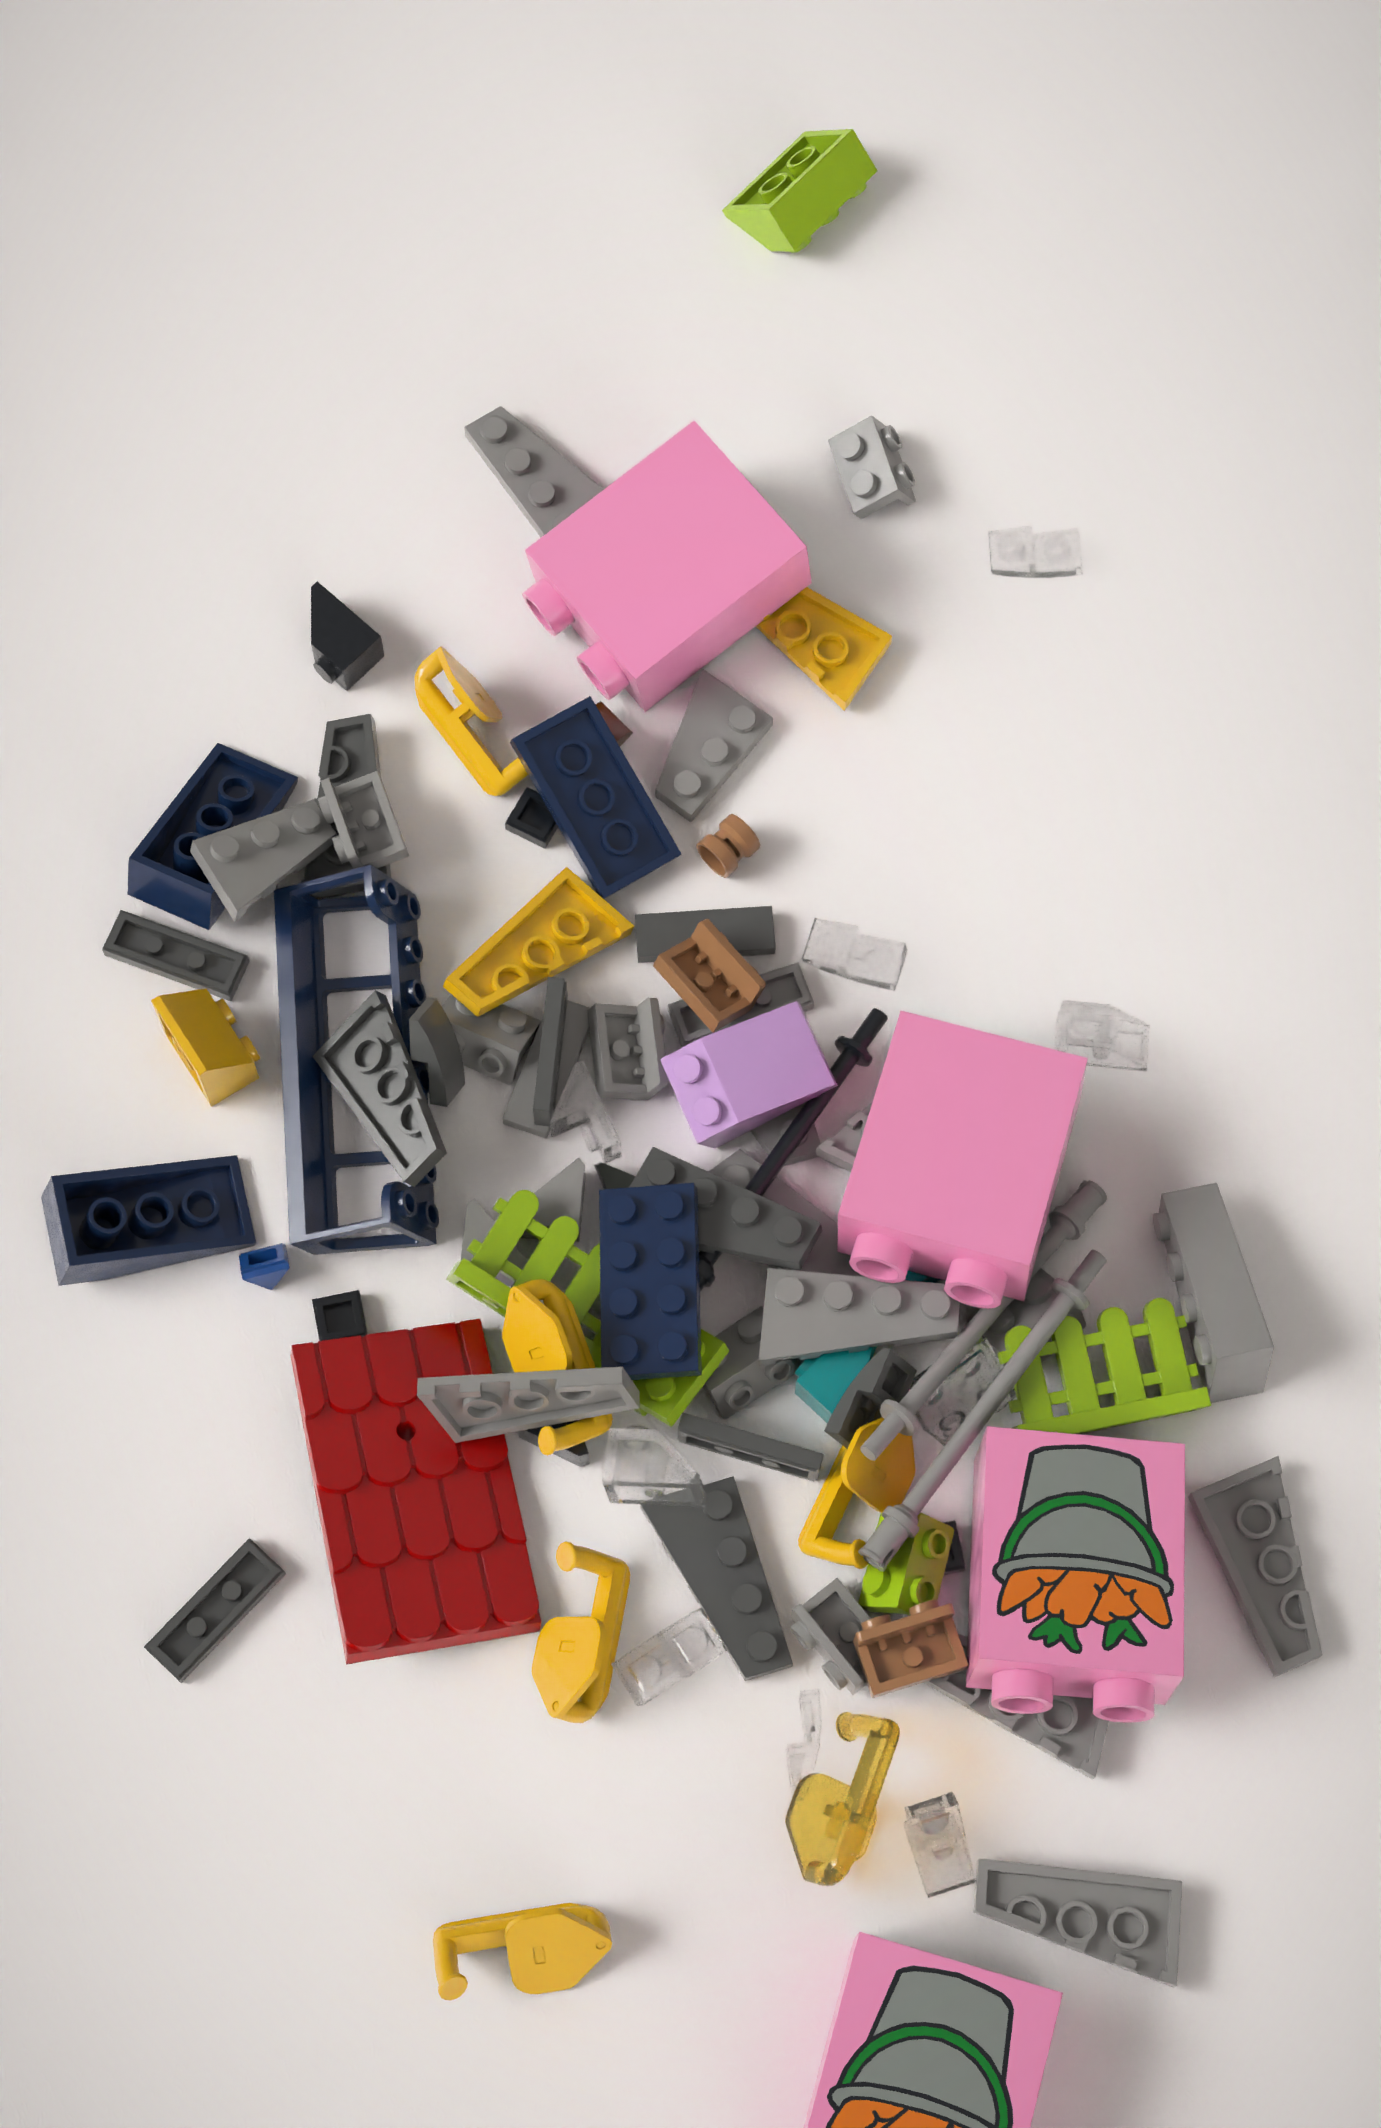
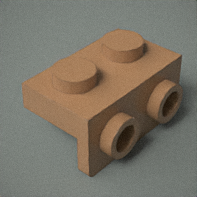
M709 919L699 922L690 938L659 954L653 964V967L712 1033L751 1011L766 986L765 981L758 974L757 970L742 957L728 941L727 937Z
M930 1600L909 1608L910 1616L891 1621L890 1615L887 1614L861 1623L863 1630L855 1634L853 1642L872 1698L968 1668L969 1665L953 1620L955 1612L952 1603L939 1606L937 1600Z

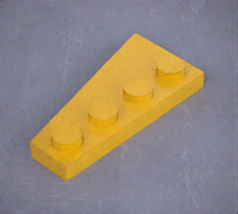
M808 587L804 588L774 613L768 614L761 623L755 626L844 711L892 642V635Z
M566 867L446 978L443 987L475 1016L479 1017L548 980V977H553L631 935L635 926Z

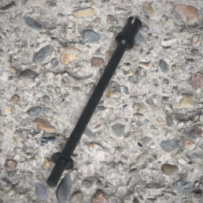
M873 1008L852 1038L839 1036L835 1040V1046L841 1054L830 1070L838 1086L804 1104L745 1189L763 1196L854 1066L857 1064L868 1067L872 1063L873 1058L867 1051V1048L888 1020L885 1013L877 1008ZM703 1251L699 1252L700 1292L704 1287H710L715 1281L713 1265L723 1252L715 1251L714 1254Z

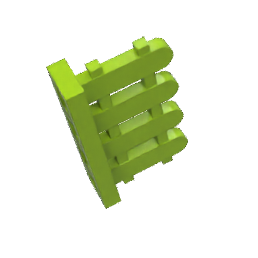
M529 1190L516 1192L508 1202L500 1197L492 1208L500 1215L482 1243L473 1239L466 1249L474 1255L471 1261L465 1258L458 1261L446 1280L505 1317L509 1291L512 1287L536 1279L551 1281L564 1258L567 1257L579 1265L580 1268L564 1294L572 1302L580 1324L595 1334L592 1340L587 1337L585 1339L595 1367L601 1368V1320L588 1313L600 1293V1243L594 1246L589 1254L573 1245L579 1235L578 1224L573 1218L561 1216L555 1219L548 1228L533 1219L538 1211L539 1201L536 1195ZM524 1231H527L538 1238L540 1242L523 1269L508 1261L507 1258ZM499 1272L514 1281L511 1288L496 1279Z
M1155 1298L1146 1303L1143 1308L1144 1323L1130 1326L1128 1316L1121 1308L1110 1307L1098 1315V1332L1086 1335L1083 1334L1082 1326L1076 1318L1066 1316L1051 1336L1052 1341L1044 1345L1014 1386L1017 1400L1009 1401L1008 1404L1011 1414L1020 1412L1022 1424L1013 1427V1429L1084 1434L1192 1412L1211 1406L1207 1387L1192 1388L1190 1377H1195L1199 1374L1196 1363L1187 1365L1179 1332V1329L1187 1327L1184 1315L1176 1316L1173 1305L1167 1299ZM1018 1325L1006 1333L1004 1338L1006 1351L997 1353L1000 1365L1006 1364L1032 1329L1024 1325ZM1148 1337L1156 1372L1141 1374L1133 1338ZM1102 1345L1110 1381L1095 1384L1087 1347ZM1055 1354L1063 1390L1048 1393L1040 1357ZM1159 1384L1161 1396L1147 1399L1144 1387ZM1113 1393L1115 1405L1100 1408L1098 1396ZM1066 1403L1069 1415L1054 1417L1051 1406Z

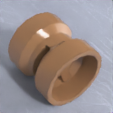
M730 814L719 824V830L714 835H706L697 843L696 848L704 862L716 874L727 878L738 868V861L743 857H751L760 849L761 844L748 824L738 816Z

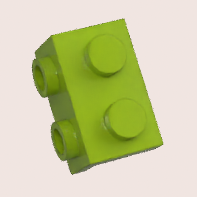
M701 1329L702 1375L632 1380L640 1391V1408L634 1410L642 1416H646L649 1413L672 1427L728 1354L729 1349L725 1342Z
M920 1512L917 1525L919 1532L914 1538L908 1537L887 1565L885 1571H880L868 1563L862 1581L859 1605L869 1612L899 1613L910 1616L909 1608L930 1600L938 1601L954 1535L953 1527ZM880 1513V1517H879V1521H878V1525H877L876 1529H877L878 1526L881 1524V1522L884 1520V1518H883V1516H882V1513Z

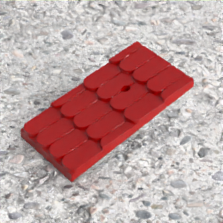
M481 1319L460 1321L456 1324L452 1322L416 1327L413 1330L402 1329L366 1334L363 1337L359 1335L318 1341V1343L309 1342L291 1345L290 1356L346 1665L540 1632L542 1621L539 1612V1600L508 1459V1446L505 1434L455 1443L417 1396L418 1378L493 1374Z

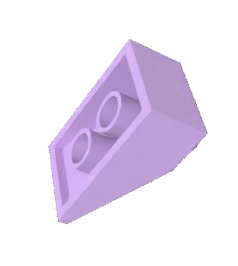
M798 1001L699 1038L660 1059L697 1144L714 1149L838 1086Z

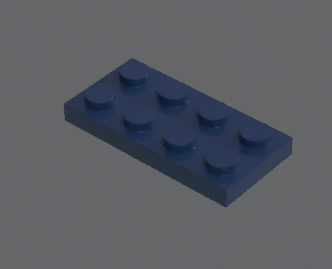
M591 696L510 741L512 748L596 893L603 899L682 855Z
M695 1183L599 1190L601 1368L623 1367L631 1380L702 1375L698 1192Z

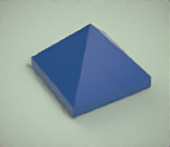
M283 1243L239 1255L242 1279L269 1290H273L290 1269L287 1248Z

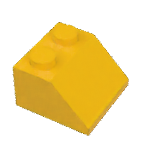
M206 988L159 995L151 1000L166 1037L211 1107L260 1078L255 1066V1062L260 1060V1056L247 1035L239 1039L232 1029L231 1025L237 1021L223 998L215 1002Z

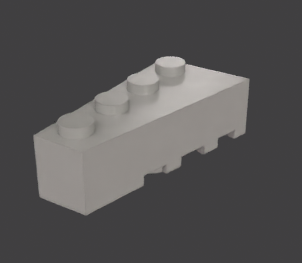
M1212 1183L1162 1193L1159 1213L1153 1214L1154 1230L1157 1239L1165 1243L1168 1272L1172 1282L1176 1284L1181 1311L1187 1323L1203 1387L1208 1389L1210 1402L1214 1403L1263 1393L1274 1345L1218 1184Z

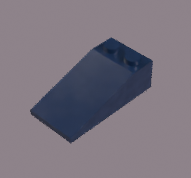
M217 743L129 857L127 895L210 930L225 910V906L191 854L192 841L283 810L298 783V777Z
M237 1155L51 1176L41 1196L58 1286L112 1279L253 1247L256 1244Z

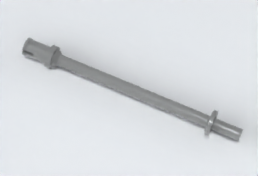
M1083 1180L1069 1200L1063 1206H1056L1049 1214L1051 1228L1041 1239L1031 1279L1065 1239L1077 1240L1084 1233L1085 1223L1106 1202V1193L1097 1183ZM1003 1296L1000 1306L989 1309L980 1308L899 1403L888 1399L881 1404L880 1413L884 1421L860 1447L864 1456L875 1461L898 1433L906 1436L914 1435L918 1427V1422L914 1417L915 1413L1014 1299Z
M1092 1249L1068 1282L1060 1278H1056L1053 1281L1051 1288L1057 1295L903 1503L893 1507L887 1506L883 1511L882 1516L884 1520L866 1544L858 1551L873 1567L880 1571H885L887 1565L906 1539L916 1536L919 1532V1527L917 1526L919 1513L1070 1310L1075 1308L1084 1311L1088 1307L1090 1302L1083 1293L1107 1262V1259L1100 1252Z

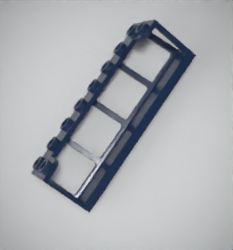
M373 865L275 889L274 907L289 1244L313 1255L437 1244L436 1228L439 1225V1212L434 1203L433 1183L437 1176L436 1166L415 1187L398 1181L384 1185L381 1193L382 1217L338 1226L336 1171L339 1168L390 1164L382 1151L335 1154L332 1083L312 1057L329 1039L327 996L330 993L392 988L393 1015L411 1059L409 1019L426 1000V993L420 975L423 948L418 939L417 920L420 918L421 909L416 894ZM364 880L365 896L316 899L309 895ZM371 910L377 918L388 924L391 974L326 979L323 917L326 913ZM411 1060L428 1103L429 1073L426 1069V1063ZM380 1228H392L402 1233L395 1235L343 1239L339 1238Z

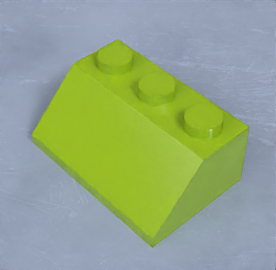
M853 129L805 131L722 211L726 218L768 250L795 253L804 249L811 242V235L820 226L832 222L839 215L838 209L848 199L860 195L867 188L866 182L878 170Z

